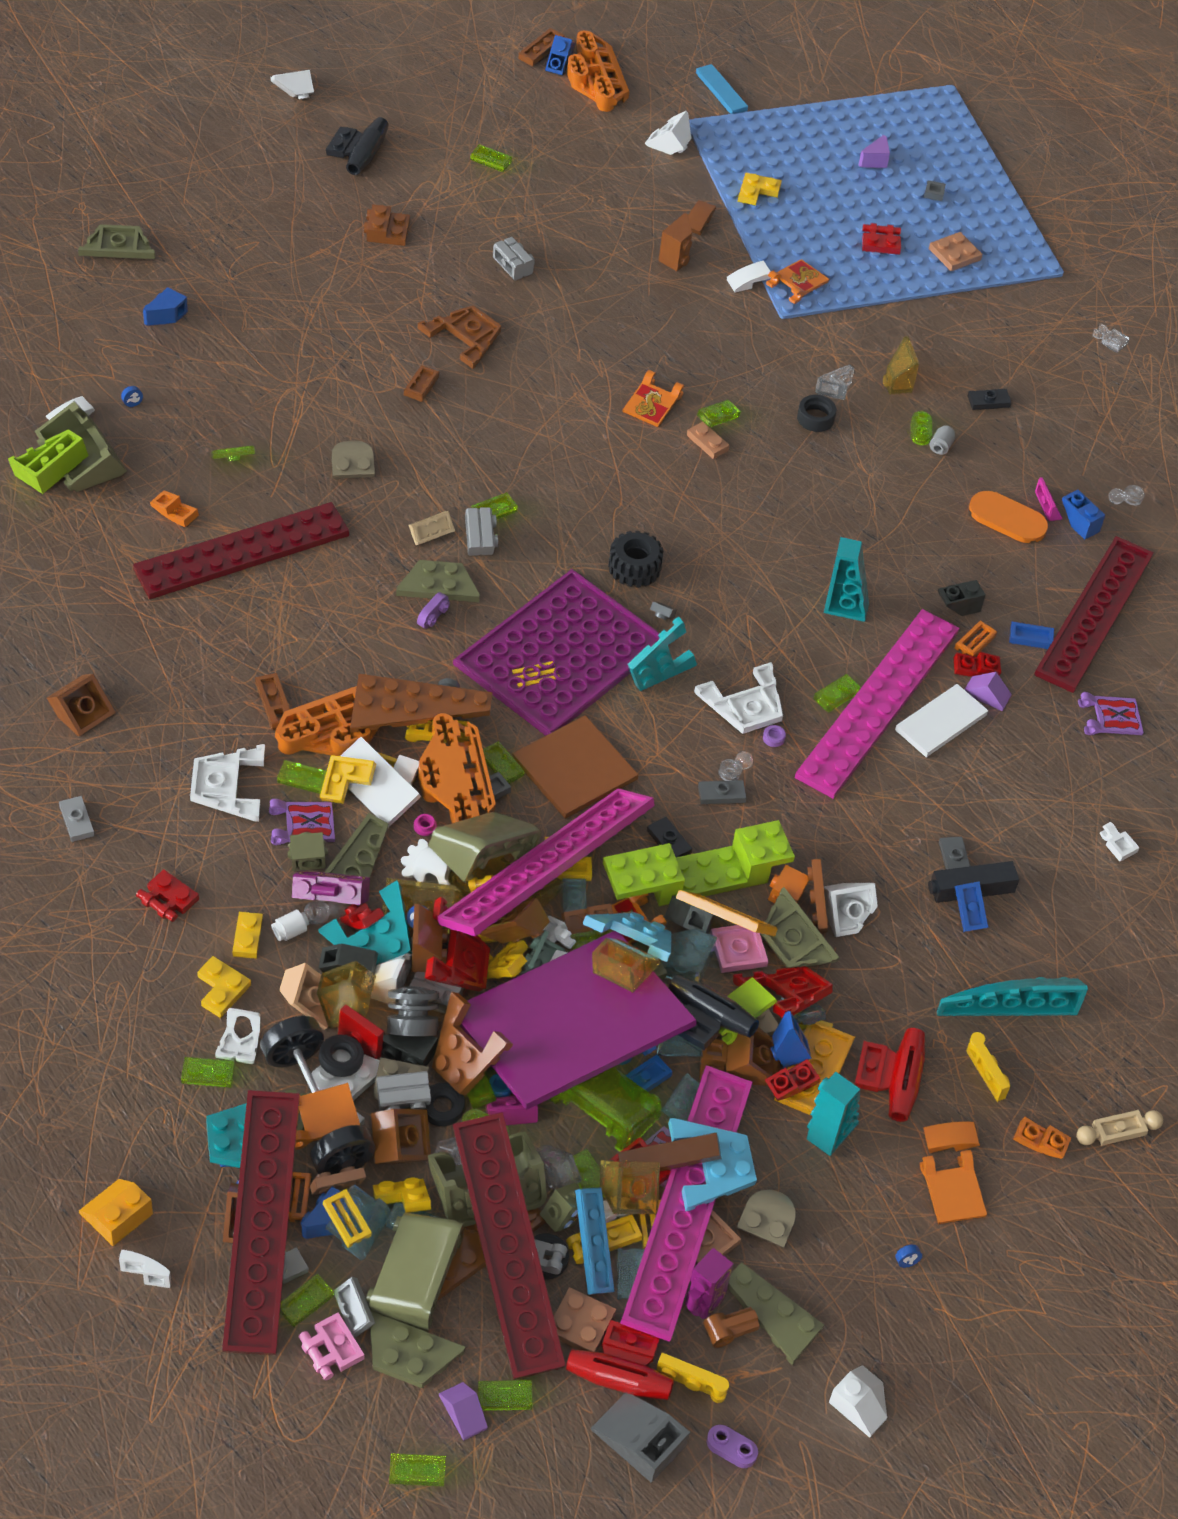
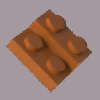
M372 204V208L367 209L366 220L369 222L365 221L364 233H367V241L405 246L410 215L391 213V206Z

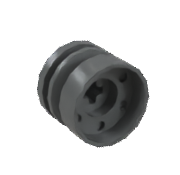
M406 986L388 990L389 998L399 999V1001L388 1002V1007L399 1010L398 1014L387 1016V1033L402 1036L438 1035V1017L428 1015V1011L439 1009V1004L428 1002V1000L439 999V991L417 986Z

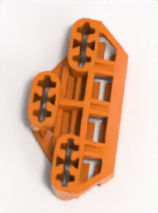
M583 30L578 32L576 42L577 54L570 55L568 58L567 76L572 88L594 100L599 110L604 112L614 109V106H617L619 100H622L624 103L629 98V89L613 48L590 31ZM596 42L602 44L603 47L597 46ZM601 57H605L607 61L602 62ZM607 72L612 73L613 77L609 78ZM614 89H618L619 93L615 94Z
M355 686L285 711L276 728L275 738L278 741L279 750L284 754L290 755L304 750L341 756L360 737L369 744L378 729L370 730L365 728L358 729V732L350 733L354 707L353 701H355L357 688Z
M437 714L433 719L432 739L419 760L418 779L423 798L430 803L439 801L449 809L451 823L461 821L462 815L464 820L480 816L478 810L480 807L485 810V813L494 812L496 803L478 727L468 721L467 725L463 726L458 723V720H453L452 716L448 714ZM443 730L445 731V741L447 742L446 744L444 743V733H442ZM462 732L465 734V737H468L469 741L458 742L457 738L461 737ZM469 753L471 763H474L475 768L464 769V764H467L466 754ZM429 771L432 772V774H431V780H432V783H433V787H432V785H430V774H429ZM473 780L476 781L477 789L480 790L481 795H470V791L474 789Z

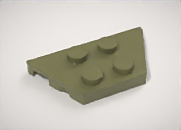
M100 224L95 229V232L87 238V243L83 247L80 246L78 248L79 256L155 259V251L149 246V241L143 235L140 226Z
M419 560L396 589V596L432 599L438 592L447 595L449 600L479 602L480 597L464 565L454 562Z
M785 887L782 888L766 921H764L777 927L776 935L770 936L761 933L760 935L786 968L809 967L837 962L839 956Z
M371 1311L375 1324L370 1327L372 1367L375 1371L423 1388L432 1381L435 1375L442 1373L448 1368V1364L455 1358L464 1355L465 1346Z

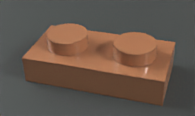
M703 421L687 430V436L711 458L715 459L729 451V444Z
M354 1166L340 1170V1173L331 1175L330 1172L318 1174L310 1185L312 1196L322 1194L323 1192L327 1193L332 1186L340 1190L361 1185L366 1178L364 1168L355 1169Z

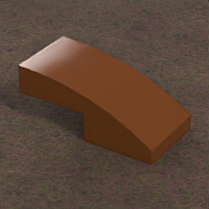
M698 200L688 215L693 233L702 234L706 223L709 224L716 206Z
M610 903L563 912L561 915L563 922H565L568 928L567 930L571 932L570 936L597 931L583 925L586 915L613 914Z
M715 1039L705 1050L701 1051L698 1087L706 1065L725 1072L727 1044L723 1040Z

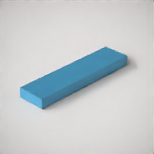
M712 64L696 68L698 77L730 114L743 113L748 110V105Z
M602 1188L575 1190L588 1295L615 1292Z

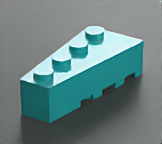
M840 537L824 613L865 622L869 598L862 541Z
M837 1072L830 1078L825 1077L818 1087L820 1093L814 1100L816 1106L810 1114L812 1119L807 1125L809 1131L806 1139L829 1156L835 1152L859 1124L857 1120L859 1113L857 1111L860 1108L858 1104L860 1101V1088Z

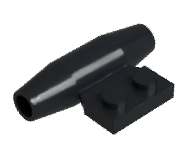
M378 117L363 133L357 131V129L340 127L327 146L326 154L341 158L349 156L346 169L350 174L358 175L371 163L383 144L389 123L386 119Z
M676 975L670 982L669 990L696 1019V1026L678 1034V1036L702 1050H705L719 1036L720 1027L749 1038L757 1031L759 1026L758 1019L737 1002L713 988L680 975Z

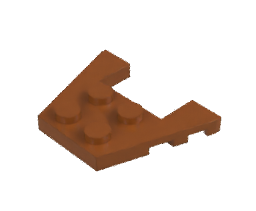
M472 305L453 311L449 316L443 318L437 316L433 318V321L427 323L421 321L418 323V330L429 338L443 329L451 332L470 346V348L460 354V360L474 369L501 332V325Z
M451 992L432 1068L459 1094L467 1095L485 1076V1071L491 1064L495 1065L500 1060L499 1056L504 1051H509L513 1043L501 1032L493 1031L485 1048H481L460 1028L471 1004L459 993Z

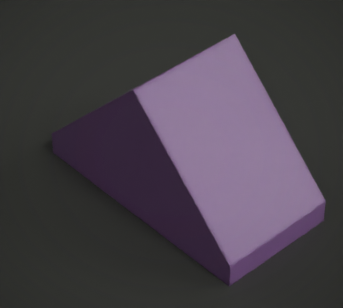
M881 136L861 151L858 166L887 168L890 156L887 136Z
M997 672L972 676L964 689L974 699L1000 711L1004 710L1012 695Z
M464 1382L439 1393V1397L463 1441L488 1429L477 1393Z

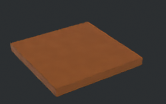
M586 715L512 754L513 760L565 819L603 799L616 789H621L638 780L639 775Z

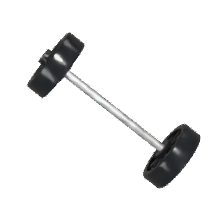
M295 1016L271 1027L264 1034L260 1042V1048L267 1063L279 1068L299 1064L311 1092L319 1091L306 1063V1060L316 1054L324 1042V1034L318 1021L310 1016ZM350 1125L336 1129L322 1137L313 1146L310 1158L318 1174L330 1172L332 1175L340 1173V1170L354 1166L355 1169L361 1168L374 1155L376 1145L366 1127Z

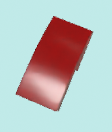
M956 652L953 657L954 674L970 677L997 672L999 676L1001 674L1000 656L980 652L975 657Z
M363 903L361 905L352 904L344 909L346 914L339 919L342 923L352 928L366 929L385 915L380 908L371 910L366 903Z
M807 1059L789 1070L787 1068L780 1070L765 1079V1082L777 1101L815 1086L821 1082V1079Z

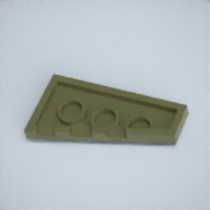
M368 813L326 869L325 873L370 877L389 824Z
M742 1262L731 1273L727 1288L744 1308L751 1307L755 1310L760 1328L763 1327L774 1345L785 1353L786 1359L793 1365L823 1330L824 1324Z

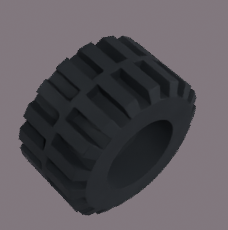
M628 531L626 534H620L619 538L616 537L611 544L608 565L610 574H613L615 580L619 579V583H625L629 587H632V585L636 587H641V585L648 586L650 582L654 583L656 578L660 576L664 555L660 541H656V537L649 536V533L646 532L640 533V531H635L632 533Z

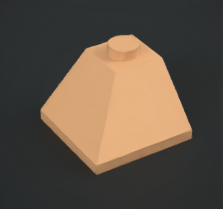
M307 963L285 970L280 992L290 1005L305 1016L315 1018L322 1029L328 1028L339 988Z

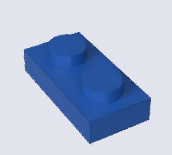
M980 882L955 886L963 932L988 928Z
M656 1054L620 1078L618 1085L633 1101H636L670 1078L673 1071Z

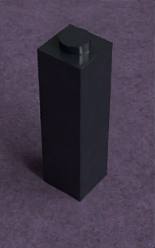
M1013 861L934 871L931 881L928 882L930 894H933L936 903L957 900L955 886L980 882L982 897L1015 893L1020 879Z

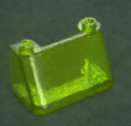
M614 1067L549 1099L556 1105L561 1099H563L565 1105L572 1102L606 1127V1135L608 1137L611 1135L615 1137L617 1144L614 1148L619 1152L637 1138L642 1137L661 1116L662 1112L661 1101L655 1094H650Z

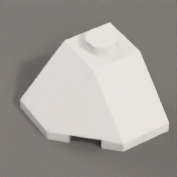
M310 70L273 75L271 77V82L290 96L298 97L299 100L310 98L309 95L314 93Z
M687 111L669 119L666 125L661 129L658 128L651 134L645 144L648 147L670 155L676 152H683L691 140Z
M841 883L824 886L826 915L834 936L840 937L859 933L864 926V921L878 906L875 883Z
M407 953L376 965L375 973L368 975L365 987L368 988V998L387 1004L388 1002L398 1001V999L388 997V990L404 987L412 968V954Z
M863 1365L850 1371L833 1389L829 1403L868 1437H871L886 1421L887 1411L883 1382Z

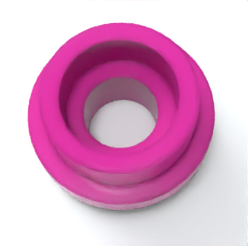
M421 814L415 819L413 827L417 834L429 836L437 828V823L431 815Z

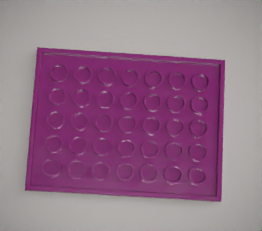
M571 569L453 659V665L485 690L493 692V696L546 736L569 724L631 673L628 663L647 645L652 647L659 640L658 635L660 633ZM551 661H553V663L550 664V665H543V664H542V663H546V662H551ZM539 664V666H541L542 668L539 669L538 667H536V666H534V665ZM525 667L522 673H512L514 669ZM555 668L554 673L540 676V671ZM538 672L537 676L535 677H529L526 675L529 673ZM523 675L525 679L516 676ZM549 676H554L556 680L549 678ZM542 678L538 684L525 686L526 681ZM517 683H522L523 686L518 688Z
M613 931L468 1000L471 1006L460 1025L483 1049L493 1031L501 1032L513 1043L512 1048L509 1051H504L499 1056L500 1060L495 1065L491 1064V1066L523 1107L528 1110L696 1026V1019L619 932Z

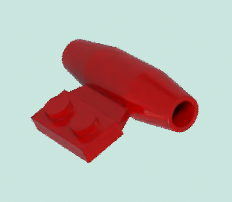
M908 1028L905 1031L897 1053L886 1045L867 1041L863 1042L854 1085L860 1089L874 1092L889 1089V1117L892 1120L898 1122L907 1121L918 1096L925 1062V1033L918 1028Z
M610 1320L603 1339V1353L572 1349L566 1365L567 1371L585 1380L619 1392L632 1394L636 1397L669 1400L674 1384L673 1378L648 1367L654 1360L660 1338Z

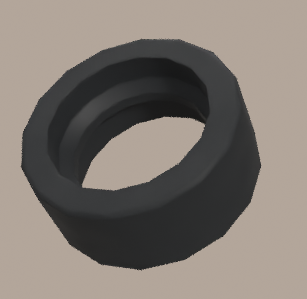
M817 394L809 395L800 401L797 419L803 428L809 431L823 432L834 425L837 408L835 403L828 397ZM817 409L825 412L827 416L814 417L806 411Z

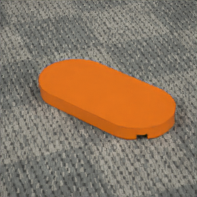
M981 491L971 498L969 511H971V516L977 522L1023 543H1030L1035 540L1038 542L1045 537L1048 523L1041 513L993 491Z

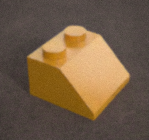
M118 1179L81 1208L79 1214L114 1246L153 1215L152 1200L134 1182Z

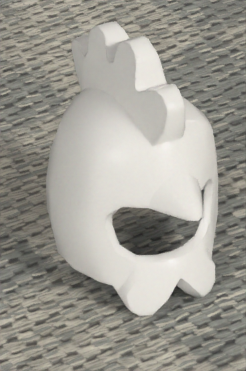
M420 839L418 846H409L407 850L409 856L401 858V863L405 866L402 870L403 877H414L418 881V887L421 891L428 882H436L443 891L452 893L453 888L450 886L455 872L428 846V842Z

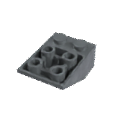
M624 1393L591 1427V1430L651 1483L687 1446L690 1432L670 1414L627 1393Z

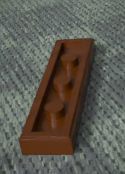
M717 1132L618 1152L620 1172L623 1179L722 1159Z

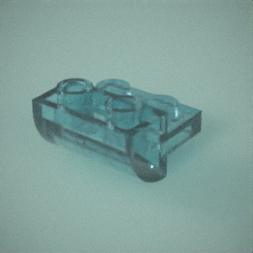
M353 1185L349 1188L348 1192L372 1232L371 1237L364 1238L361 1242H356L348 1248L331 1219L325 1229L343 1242L341 1246L358 1259L364 1260L390 1218L391 1210L380 1198L375 1200L357 1185ZM343 1199L341 1203L358 1233H361L362 1230ZM337 1209L336 1212H337L339 1218L341 1219L343 1225L345 1226L346 1230L348 1231L350 1237H353V1235L351 1234L349 1228L347 1227L346 1223L344 1222L342 1216L340 1215V1213H339V1211H338V1209Z

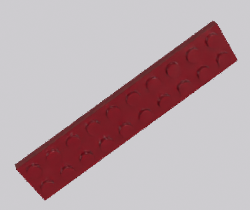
M329 502L133 564V570L150 600L348 537L349 529L334 504Z
M1115 536L1038 665L1034 676L1069 692H1075L1151 561L1154 552Z
M248 1090L222 1352L276 1355L300 1093Z
M503 1112L453 1124L455 1139L513 1380L564 1368L566 1365Z

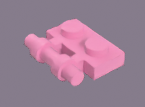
M339 1313L315 1324L317 1335L312 1338L308 1331H304L299 1335L303 1343L302 1349L305 1354L310 1355L314 1362V1369L317 1373H321L324 1380H329L334 1376L330 1369V1366L336 1363L342 1372L364 1360V1353ZM323 1344L329 1352L324 1357L318 1349Z

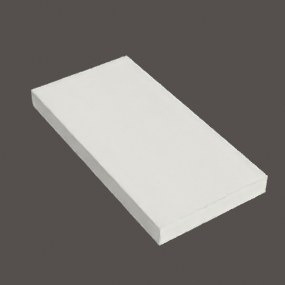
M956 684L897 724L895 730L925 757H928L987 716L988 710Z
M362 737L341 755V757L371 760L376 763L371 785L349 783L348 789L376 817L389 824L388 828L421 797Z

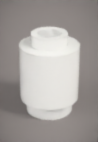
M294 910L276 919V922L271 924L279 941H287L306 932L309 921L304 912L300 913L298 910Z

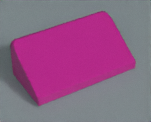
M1043 477L1039 478L1035 493L1048 521L1062 520V516Z
M516 1096L485 1099L487 1116L503 1112L506 1125L536 1123L538 1121V1106L536 1105L526 1110Z

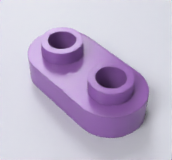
M438 592L420 612L417 624L425 629L434 626L441 613H445L449 608L448 596Z
M716 1425L709 1430L707 1446L713 1453L740 1468H749L756 1462L758 1448L753 1441L725 1425ZM717 1435H723L726 1439L719 1440ZM745 1448L749 1453L743 1454L740 1449Z

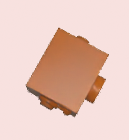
M785 864L781 874H775L769 885L772 887V891L768 900L775 904L781 889L785 887L798 904L809 882L808 875Z

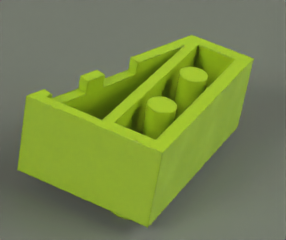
M69 429L45 440V444L36 449L31 447L26 449L27 453L17 458L15 456L8 458L14 475L43 494L63 478L66 473H69L89 455L83 438Z

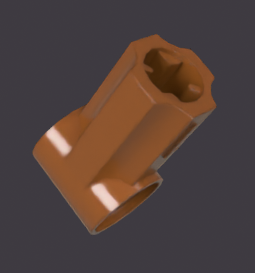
M751 1307L727 1315L716 1313L707 1317L703 1322L714 1348L724 1347L730 1344L736 1337L757 1331L760 1327L758 1316Z

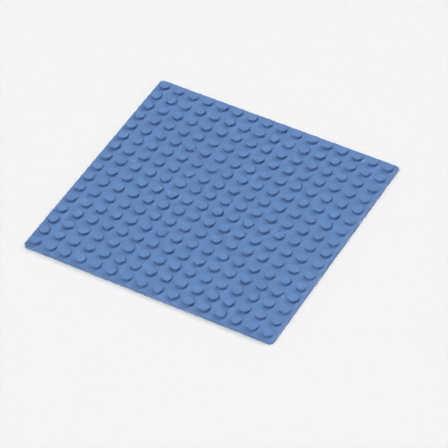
M954 85L689 120L691 137L752 262L764 261L770 271L778 272L802 259L830 279L828 283L804 295L797 304L789 301V297L794 294L791 292V288L782 281L774 288H771L766 284L768 280H763L762 282L781 319L1063 276V269ZM881 136H887L890 151L887 168L858 166L861 151ZM745 173L782 180L778 198L759 194L756 206L737 202ZM928 180L946 184L942 201L924 198ZM877 223L879 226H887L889 224L894 225V227H900V235H894L901 236L900 255L862 251L863 233H869L862 232L863 224ZM961 232L983 254L982 259L965 267L950 271L929 250V245L931 242Z

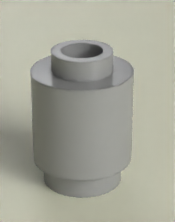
M950 426L938 428L929 444L931 450L939 455L946 454L955 440V431Z

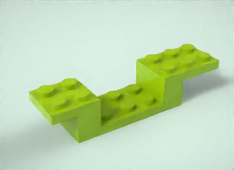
M777 820L736 829L732 846L675 857L671 844L668 843L603 857V865L617 900L653 892L658 905L664 906L668 905L672 896L676 897L680 890L710 896L768 883L772 866L794 862L795 855L780 821Z

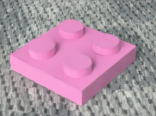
M739 925L711 929L710 936L721 973L767 967L768 958L760 933L753 932Z

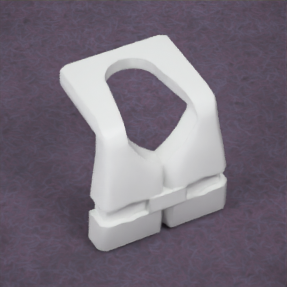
M229 1008L227 1011V1027L220 1040V1046L217 1047L215 1057L231 1061L236 1059L237 1062L254 1064L260 1034V1013ZM245 1016L250 1019L253 1031L248 1036L240 1039L234 1031L237 1017Z

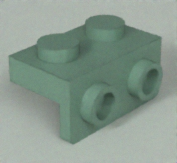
M544 930L540 936L533 938L529 946L532 951L525 956L527 962L522 966L524 968L521 975L550 962L556 950L565 951L564 948L546 939L549 934L548 931Z

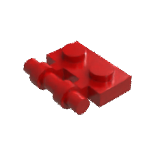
M877 223L863 224L862 232L869 233H863L862 251L900 255L901 236H894L900 235V227H894V225L889 224L887 226H879Z
M164 869L147 884L148 890L151 892L140 889L136 893V897L142 900L141 903L148 908L152 907L161 918H167L171 922H174L178 917V914L174 912L175 910L184 914L199 900L197 892ZM161 898L166 903L163 904L158 900Z

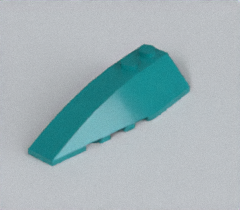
M1038 977L1035 979L1009 980L986 984L942 998L937 1009V1016L1078 1015L1088 987L1078 978L1067 977L1053 979Z

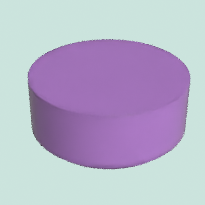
M770 725L765 728L763 741L768 746L779 747L785 741L786 733L782 727Z

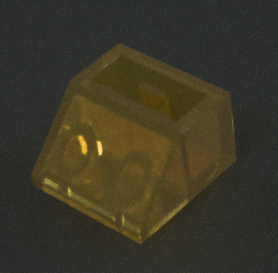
M605 938L592 952L593 973L634 992L661 963V959L623 940Z
M357 961L323 972L321 975L317 996L330 1028L339 1026L340 1009L345 1004L363 1017H366L376 975Z

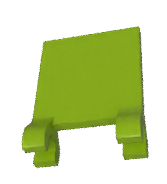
M753 977L727 996L741 1005L755 1018L777 1003L776 998ZM720 1027L719 1033L724 1036L722 1040L727 1045L732 1044L738 1033Z

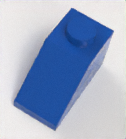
M791 1011L785 1012L772 1035L774 1046L771 1047L774 1059L776 1061L780 1060L783 1067L787 1068L811 1059L808 1040Z

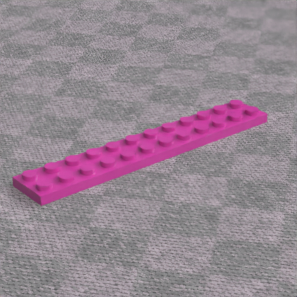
M922 609L796 771L795 778L834 799L957 636L959 627Z
M616 789L437 916L439 925L471 936L480 934L484 929L497 922L506 913L512 911L517 905L527 900L550 881L557 878L561 873L654 807V798Z
M706 1065L687 1121L737 1133L752 1082ZM702 1163L671 1169L620 1324L669 1342L673 1336L715 1203L714 1199L713 1202L703 1203L696 1206L693 1210L685 1211L681 1190L683 1186L706 1184Z

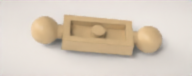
M1139 1110L1100 1118L1093 1121L1092 1127H1080L1076 1137L1083 1145H1091L1098 1138L1101 1146L1146 1136L1148 1129H1159L1163 1124V1116L1160 1112L1151 1110L1142 1117Z

